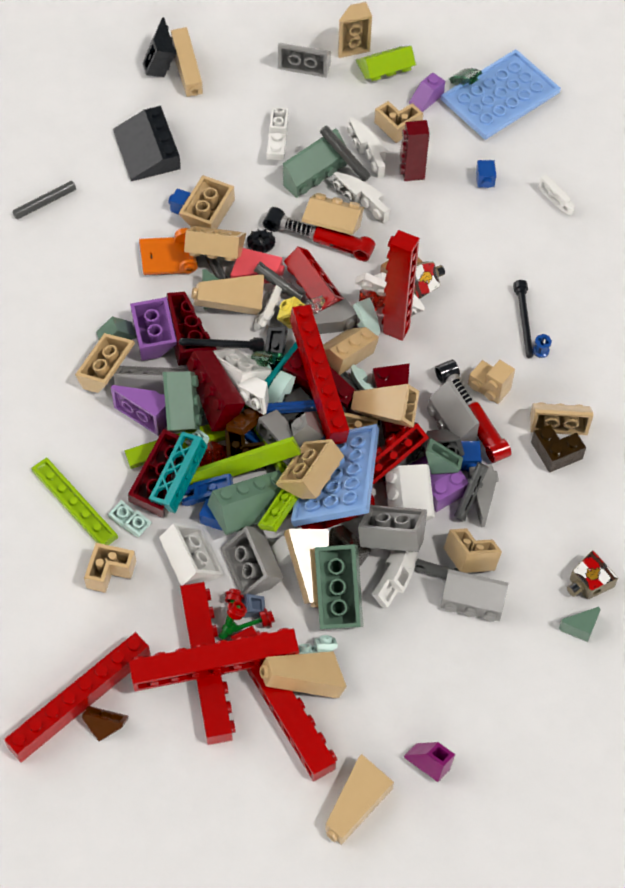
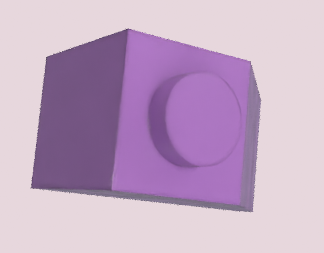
M431 73L421 81L409 104L413 103L420 111H425L444 94L445 80L435 73Z

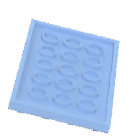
M515 49L442 94L441 100L486 140L559 94L561 88Z
M377 424L349 429L346 443L336 444L344 455L340 465L335 469L330 480L325 484L321 494L316 499L298 498L293 506L291 523L294 527L369 513L379 436Z

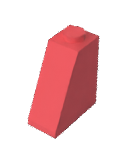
M243 248L241 256L236 259L230 278L259 275L254 272L259 262H262L279 276H283L285 265H283L282 257ZM264 279V284L270 283L269 281Z

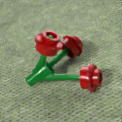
M229 589V591L225 592V602L228 603V615L225 624L222 626L223 630L218 636L225 640L233 632L261 622L264 628L268 626L271 628L272 623L275 622L272 611H267L264 608V611L259 612V619L238 625L234 620L242 619L247 613L245 605L241 602L244 596L241 595V591L238 589Z

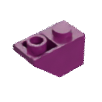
M439 742L416 743L404 755L406 760L437 782L450 771L455 757L452 751Z

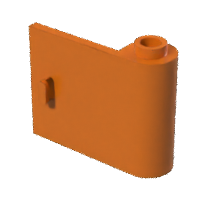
M188 228L177 230L175 237L139 239L143 275L191 274L197 270L196 256H190L188 252H184L185 235Z

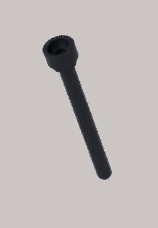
M517 280L513 283V288L519 299L526 357L530 359L533 357V348L525 296L528 291V283L525 280Z
M256 337L250 339V341L179 339V344L183 346L249 348L253 352L260 353L264 350L263 338Z

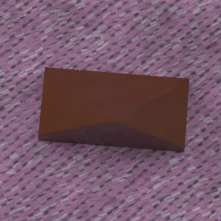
M88 706L82 714V719L98 741L121 729L129 717L128 715Z

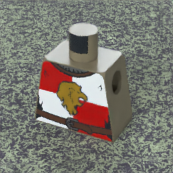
M429 261L417 263L414 294L418 299L440 287L439 277L445 275V269L442 265L435 266L434 262Z
M592 550L573 569L570 576L572 584L567 587V591L572 597L582 593L586 599H591L614 588L618 577Z

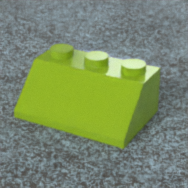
M400 46L356 59L365 79H371V81L379 80L385 74L387 77L396 75V71L402 70V72L410 71L412 66H416L412 46Z

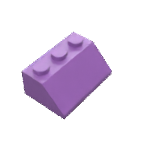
M167 297L130 304L141 361L160 358L177 344Z

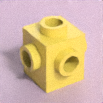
M295 296L283 300L279 306L277 319L289 329L292 328L290 323L292 307L305 304Z

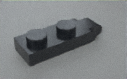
M268 327L263 361L267 360L272 371L284 357L288 333L286 327Z

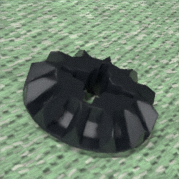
M266 228L264 230L257 229L255 232L251 231V234L247 237V245L251 250L266 253L275 246V237ZM259 237L264 240L263 244L260 242Z

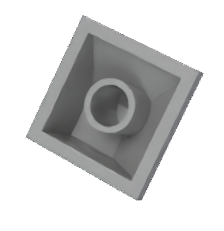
M317 411L305 412L291 424V435L296 440L299 448L306 441L320 440L324 436Z

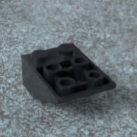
M164 17L161 18L142 63L145 74L149 76L165 77L170 69L172 60L176 56V50L174 49L172 37H170L168 25Z

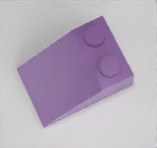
M117 385L111 386L114 408L157 436L161 434L163 428L167 427L164 394H159L153 390Z
M425 455L409 465L429 464ZM430 471L434 510L438 512L463 497L468 485V479L461 471L442 474H431Z

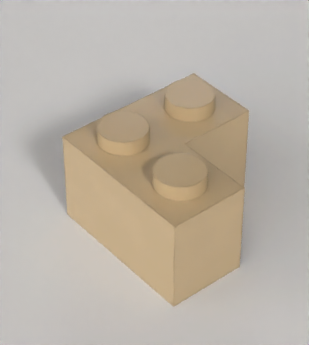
M387 101L375 109L374 123L395 143L402 140V130L405 128L406 122L423 120V112L413 103L399 111Z
M482 360L469 374L468 385L474 391L485 395L488 400L499 404L511 390L515 369L502 360H499L494 366Z
M467 528L450 529L443 548L457 569L464 573L495 571L502 553L493 539L475 540Z
M95 543L84 576L86 588L106 593L112 575L131 579L136 565L135 551Z

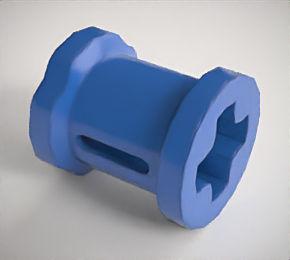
M541 334L536 337L533 348L535 356L545 358L549 355V347L552 340L548 335Z

